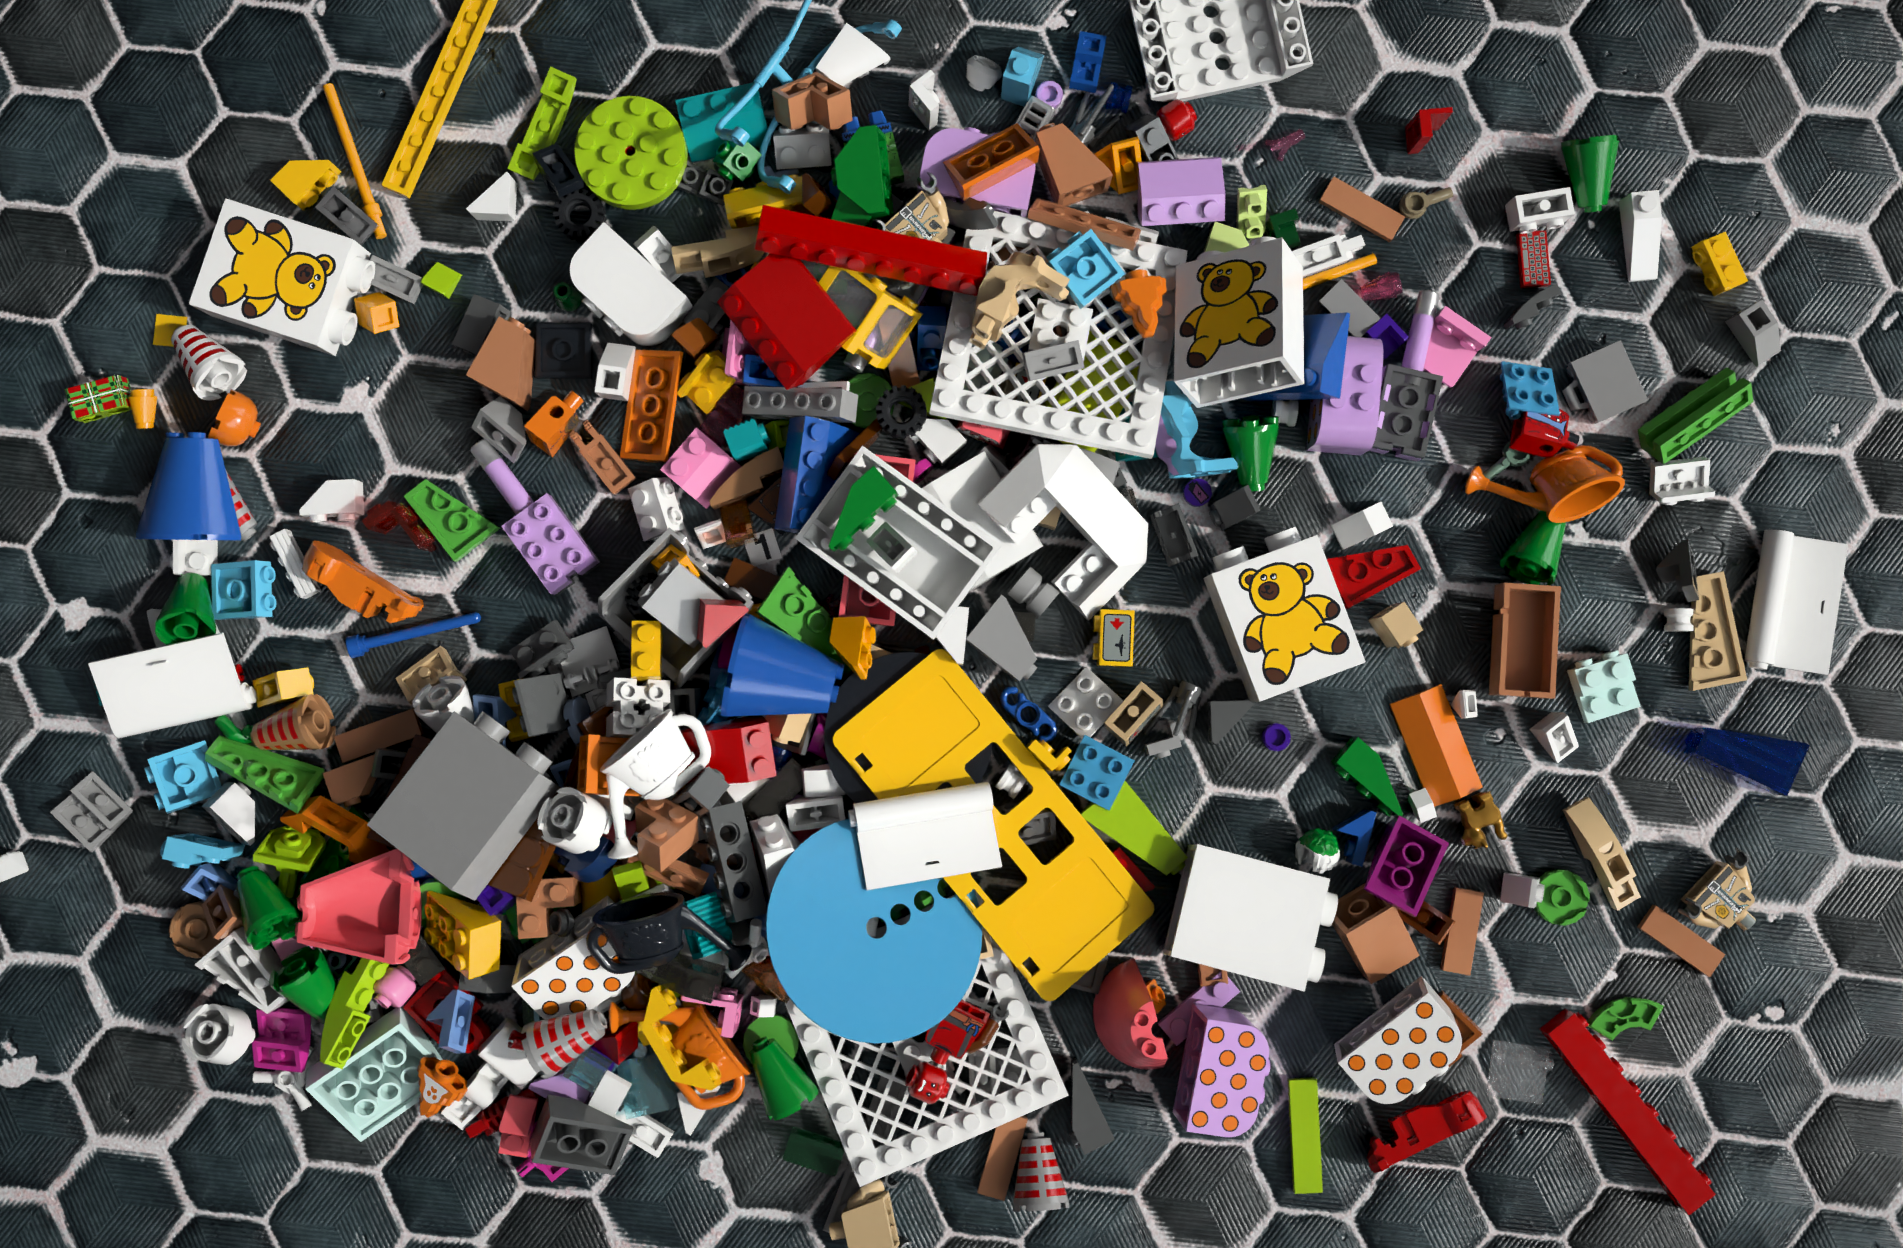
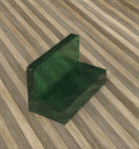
M793 1126L783 1160L824 1174L836 1176L843 1157L844 1147L841 1141Z

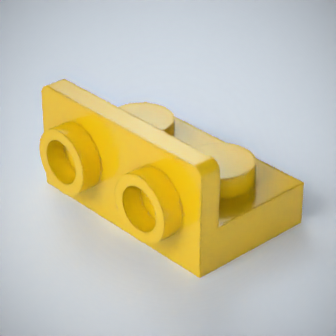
M1726 231L1709 239H1704L1691 247L1693 259L1700 266L1705 276V285L1712 291L1713 296L1748 282Z
M719 350L703 353L696 360L695 365L697 367L692 373L689 372L682 378L679 383L681 388L677 392L680 398L687 395L706 414L713 411L736 381V379L725 374L726 357Z
M1036 739L1031 740L1025 746L1047 772L1053 770L1060 771L1071 760L1067 756L1072 751L1070 748L1064 747L1053 756L1054 749L1043 739L1039 742Z

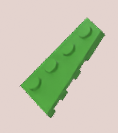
M789 566L786 567L755 613L777 629L840 663H844L842 676L847 677L851 669L837 655L829 642L833 623L829 613L816 602L807 587L802 585L794 576L795 573Z
M221 735L217 737L205 752L206 762L297 814L324 778L323 773H325L323 768L274 752L261 750L249 744L232 741Z

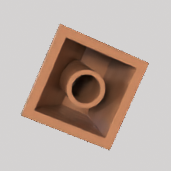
M1050 123L1041 127L1039 132H1036L1035 142L1040 149L1038 163L1054 203L1070 206L1108 192L1112 179L1111 170L1063 123L1056 126L1054 123Z
M499 316L466 376L484 388L528 411L531 407L536 340L529 335L531 330L524 327L525 325L518 320L509 317L507 321Z
M1365 884L1338 899L1337 911L1332 925L1359 971L1373 984L1398 968L1407 965L1410 961L1417 958L1419 954L1396 907L1364 890Z

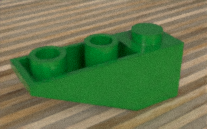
M875 466L869 469L851 486L828 546L834 552L838 548L840 551L846 549L854 541L852 536L857 531H866L875 523L876 520L873 518L881 510L886 513L897 503L895 498L899 494Z
M1351 737L1332 759L1331 762L1336 766L1334 771L1347 781L1350 778L1357 784L1355 789L1367 799L1372 797L1379 803L1376 807L1387 817L1390 818L1391 815L1395 817L1400 815L1402 817L1403 812L1380 755L1359 737Z

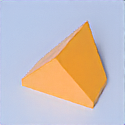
M1138 136L1110 143L1094 154L1111 170L1112 179L1109 186L1118 195L1138 190V162H1142Z

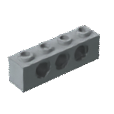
M745 386L742 414L762 420H790V418L810 416L831 422L856 423L858 395L844 389L794 387L786 390L785 387Z

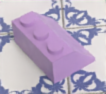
M1221 157L1138 162V218L1141 225L1154 226L1225 221V187Z

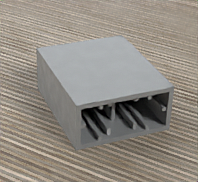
M454 711L367 826L450 890L476 900L537 819L544 802L548 797L552 799L560 786L543 775L552 764V761L532 746L524 742L517 752L513 753L501 744L511 731L482 711L474 723H471Z

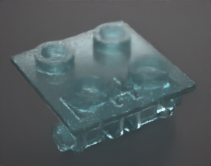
M656 1054L628 1059L620 1065L616 1064L618 1076L632 1083L623 1101L626 1120L680 1107L677 1097L679 1088L671 1081Z

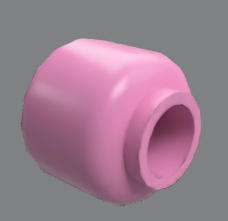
M401 965L388 967L385 975L374 984V993L376 994L374 1000L386 1009L389 1006L395 1008L402 1007L416 990L414 982L416 977Z

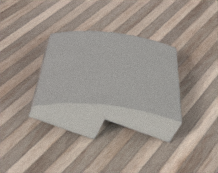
M92 771L70 790L72 794L50 813L90 852H93L110 837L133 810Z

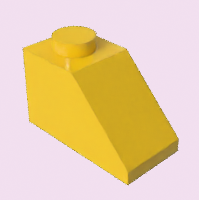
M309 668L278 671L253 680L258 708L298 700L309 694L314 695V680L309 673Z

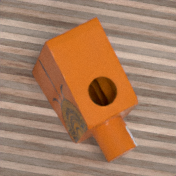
M570 391L562 401L556 396H552L524 426L530 441L553 458L570 436L568 433L578 425L579 420L575 411L584 402L583 399L573 391Z

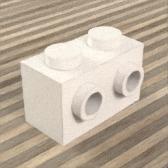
M1570 187L1518 195L1505 205L1510 232L1520 230V234L1534 232L1537 230V227L1547 226L1548 230L1564 226V222L1575 214Z

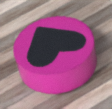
M921 459L915 464L913 483L917 484L922 481L933 469V465L927 459Z

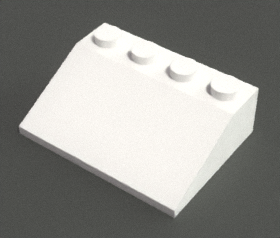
M985 451L922 488L1002 546L971 590L978 588L1043 547L1033 529L1018 545L1015 544L977 504L1002 479Z

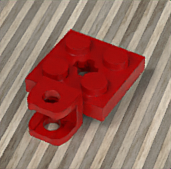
M446 966L441 967L403 1007L438 1044L442 1026L427 1021L426 1018L439 1005L438 1001L440 999L443 1001L452 990H458L459 979ZM460 990L475 997L466 1053H471L473 1050L479 1049L492 1033L489 1026L478 1015H475L484 1004L471 991Z

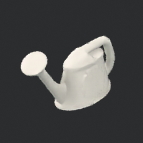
M671 709L665 710L629 738L601 767L600 771L606 773L615 831L614 847L607 854L608 858L626 859L638 854V848L630 843L626 835L623 798L629 788L642 795V798L645 800H662L678 792L709 763L711 746L702 723L694 716L687 714L673 716ZM682 725L692 729L700 750L698 759L688 768L686 767L694 759L695 755L690 751L678 727Z

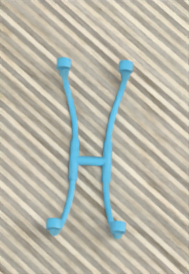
M804 0L786 38L778 44L754 79L752 87L716 124L715 133L721 139L733 141L735 144L743 147L750 138V135L738 126L734 130L723 127L746 105L758 89L765 85L772 74L782 85L794 81L779 63L789 50V45L798 31L812 0ZM888 19L886 23L875 22L855 28L860 33L872 31L876 34H885L891 39H896L902 30L901 26L892 19ZM833 41L814 58L807 68H804L797 79L813 73ZM774 116L760 147L759 153L762 156L757 163L758 174L761 180L769 187L778 188L790 194L796 186V182L792 178L784 174L781 177H768L764 169L767 148L779 123Z

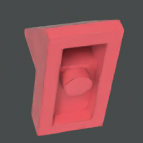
M510 1094L499 1127V1132L502 1135L498 1153L527 1158L538 1099Z

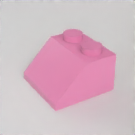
M696 427L660 470L708 509L710 506L709 501L719 487L742 466Z

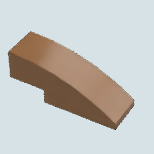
M779 447L760 454L734 472L710 499L711 507L715 510L764 492L766 489L762 480L782 473L784 459Z

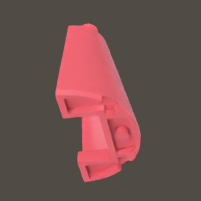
M394 849L301 885L300 895L297 898V907L299 911L303 912L301 922H298L295 927L297 943L392 965L403 964L410 958L409 950L415 949L417 946L422 921L421 890L419 880L414 881V878H412L411 871L415 869L412 860L400 850Z
M1132 958L1119 964L1105 976L1099 993L1094 998V1026L1100 1041L1107 1051L1122 1063L1139 1069L1164 1068L1168 1058L1162 1037H1155L1151 1032L1152 1025L1158 1021L1154 1005L1136 961Z

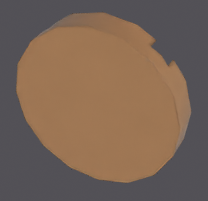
M203 901L190 903L180 908L170 921L169 935L174 942L173 946L186 957H204L225 939L217 940L213 938L201 906L204 903Z

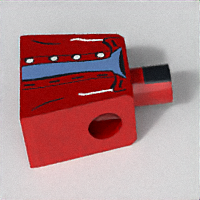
M1559 409V416L1524 411L1519 419L1514 420L1509 448L1549 458L1553 457L1562 447L1573 451L1579 442L1580 436L1567 431L1569 415Z

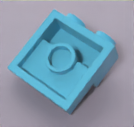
M1092 229L1084 235L1080 231L1067 240L1070 246L1063 251L1058 247L1046 257L1049 261L1047 263L1049 267L1070 279L1065 288L1070 291L1069 295L1080 309L1125 275L1124 271Z
M253 560L211 564L212 609L215 620L272 617V610L276 607V599L272 595V582L276 578V573L271 567V562Z
M205 740L147 759L150 766L144 769L149 783L156 782L159 792L155 793L154 797L159 810L165 808L168 814L195 805L198 802L211 798L222 787L215 766L205 761V752L208 750Z
M195 833L167 836V840L161 846L160 855L162 859L172 861V866L190 868V865L199 866L202 862L220 863V860L231 861V858L243 855L245 845Z

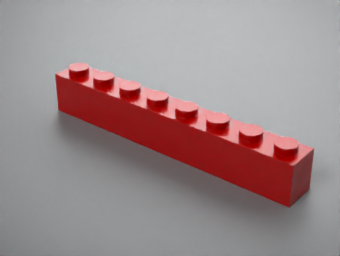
M767 205L762 206L755 250L973 296L978 295L979 287L986 276L987 252Z
M1564 1009L1539 1030L1677 1208L1687 1215H1691L1716 1195L1709 1187L1712 1183L1702 1170L1695 1169L1692 1165L1694 1159L1684 1147L1679 1148L1674 1142L1677 1137L1666 1124L1661 1125L1656 1118L1659 1114L1649 1102L1644 1103L1639 1097L1641 1090L1631 1079L1626 1080L1621 1072L1624 1069L1614 1057H1608L1604 1051L1606 1045L1596 1034L1592 1036L1586 1027L1589 1024L1579 1012L1573 1013Z

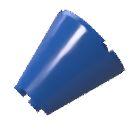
M188 432V438H184V433H166V439L136 531V539L241 540V532L218 439L206 438V433Z
M746 613L740 622L727 671L729 672L727 686L725 685L722 698L721 716L828 713L830 702L836 703L839 686L834 684L836 679H842L845 664L763 620Z

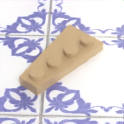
M1724 571L1697 576L1699 600L1691 601V609H1693L1691 624L1693 625V631L1690 632L1689 691L1746 681L1747 676Z

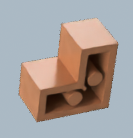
M818 72L772 89L775 119L791 130L800 129L812 121H816L829 130H835L852 121L850 90Z
M667 798L662 800L644 799L635 806L636 832L639 833L637 835L639 861L660 873L699 841L698 815Z
M572 875L542 877L532 902L516 896L518 939L541 938L552 935L549 928V918L553 913V908L571 907L580 904V881Z

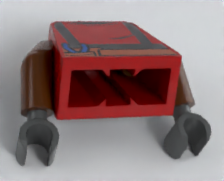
M961 999L952 1012L941 1022L925 1031L927 1033L925 1041L934 1046L930 1058L938 1064L945 1065L950 1055L961 1059L965 1053L973 1054L987 1046L999 1028L998 1023L1008 1017L1009 1010H1006L1001 1018L995 1013L996 1008L1000 1004L993 1006L990 1013Z

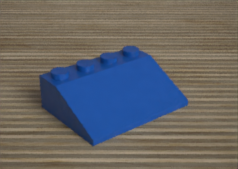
M1350 313L1303 315L1304 384L1240 399L1247 401L1340 399Z
M810 416L790 418L774 529L797 534L800 532L838 480L837 478L834 481L827 475V471L834 459L860 434L859 432L831 421Z

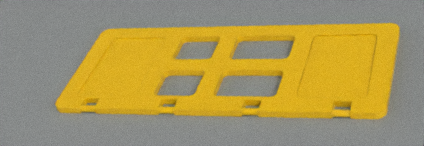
M937 649L838 729L833 735V744L878 800L933 791L944 782H948L952 787L975 784L965 771L966 763L992 742L1000 747L1032 787V792L1005 815H1002L994 805L992 810L998 847L1004 849L1026 877V882L1001 904L995 905L972 878L971 873L943 877V879L1038 995L1046 1001H1054L1149 919L1154 912V904L946 650ZM861 753L872 764L867 771H864L855 760ZM1044 808H1049L1072 835L1073 841L1049 863L1043 865L1019 837L1018 832ZM973 889L984 901L977 908L967 897V894ZM1029 957L1039 968L1033 975L1022 964Z

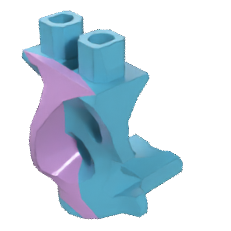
M1174 380L1166 381L1155 449L1157 456L1167 464L1169 478H1197L1230 473L1231 470L1238 469L1234 458H1206L1192 453L1189 445L1198 429V421L1191 408L1192 402L1176 385Z

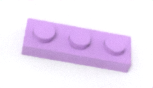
M1221 971L1210 980L1222 979ZM1229 977L1228 984L1218 982L1213 986L1199 987L1161 1019L1158 1024L1174 1044L1178 1046L1187 1038L1193 1003L1222 1008L1240 991Z

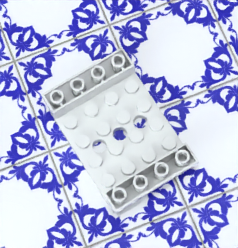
M1129 0L1151 100L1169 103L1176 99L1188 101L1284 80L1313 65L1299 0ZM1207 6H1212L1216 8L1218 15L1209 18L1204 14L1203 9ZM1213 32H1218L1223 36L1224 41L1220 44H1215L1211 42L1209 35ZM1219 58H1224L1229 62L1230 67L1227 70H1220L1216 67L1215 61Z

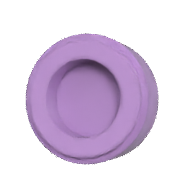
M1045 81L1037 87L1035 97L1056 109L1062 102L1063 91L1056 82Z

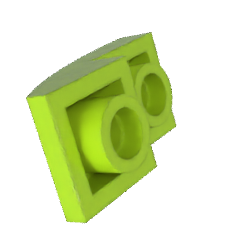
M641 861L612 868L615 882L623 900L651 889Z

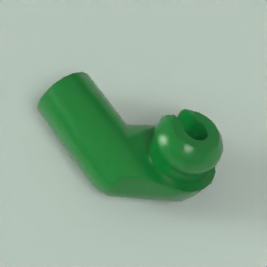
M227 715L219 716L215 720V725L227 739L243 744L252 743V725L247 724L242 730L237 728Z

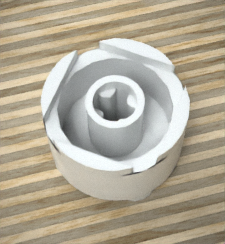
M564 787L557 790L558 794L553 799L548 797L539 812L538 829L542 830V838L546 842L570 853L580 854L586 851H594L600 844V837L603 834L609 815L608 809L598 800L574 788Z
M204 1004L195 1008L187 1017L183 1028H186L185 1038H182V1046L185 1053L192 1059L230 1065L238 1060L245 1053L249 1044L253 1042L255 1030L252 1028L248 1015L243 1010L220 1004Z

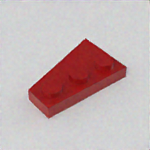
M1408 545L1327 559L1346 609L1421 569Z

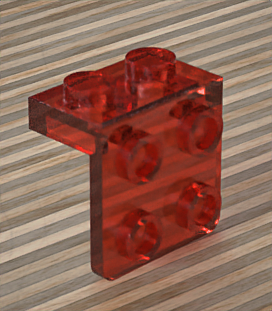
M388 500L383 505L377 504L369 509L366 513L368 516L362 520L368 530L382 534L388 533L400 524L419 549L429 552L437 549L433 544L436 541L435 537L426 527L424 529L421 528L417 522L419 516L409 505L406 507L402 503L398 504Z

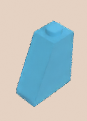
M1019 46L1011 51L1003 74L1001 99L1025 107L1034 88L1044 58L1043 54Z

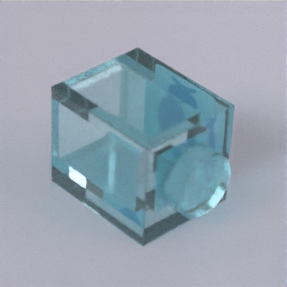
M588 1048L567 1065L563 1076L593 1093L613 1061Z

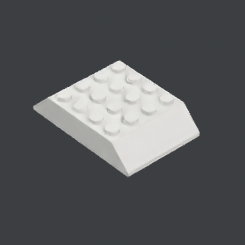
M864 446L859 449L795 537L796 540L932 639L936 638L1002 547ZM875 466L899 494L895 498L897 503L886 513L881 510L873 517L876 520L875 523L866 531H857L852 536L854 541L846 549L840 551L838 548L834 552L828 546L851 486L869 469ZM885 521L918 552L898 573L865 542Z

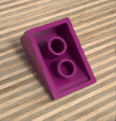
M1400 815L1387 823L1378 842L1364 890L1412 917H1416L1449 843Z

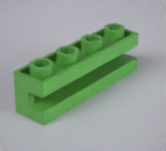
M1726 367L1638 429L1641 449L1662 464L1667 463L1753 402L1751 382L1745 378H1741L1736 382L1735 372Z

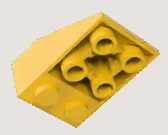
M428 891L427 904L424 907L427 917L424 930L426 942L432 945L443 958H446L468 980L499 970L501 920L495 915L490 916L482 906Z

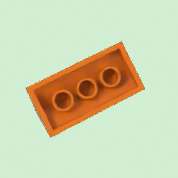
M635 350L620 458L651 463L668 461L683 352Z
M1442 684L1389 704L1421 786L1426 788L1434 807L1463 798L1483 788Z

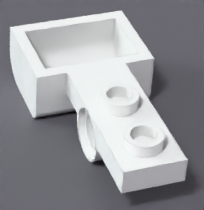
M509 1017L479 1047L478 1056L485 1060V1062L467 1081L468 1091L459 1102L454 1101L449 1107L444 1106L441 1110V1114L461 1130L482 1109H486L493 1102L500 1089L508 1080L522 1090L537 1074L530 1065L524 1051L508 1048V1042H513V1040H508L513 1030L522 1031V1027Z

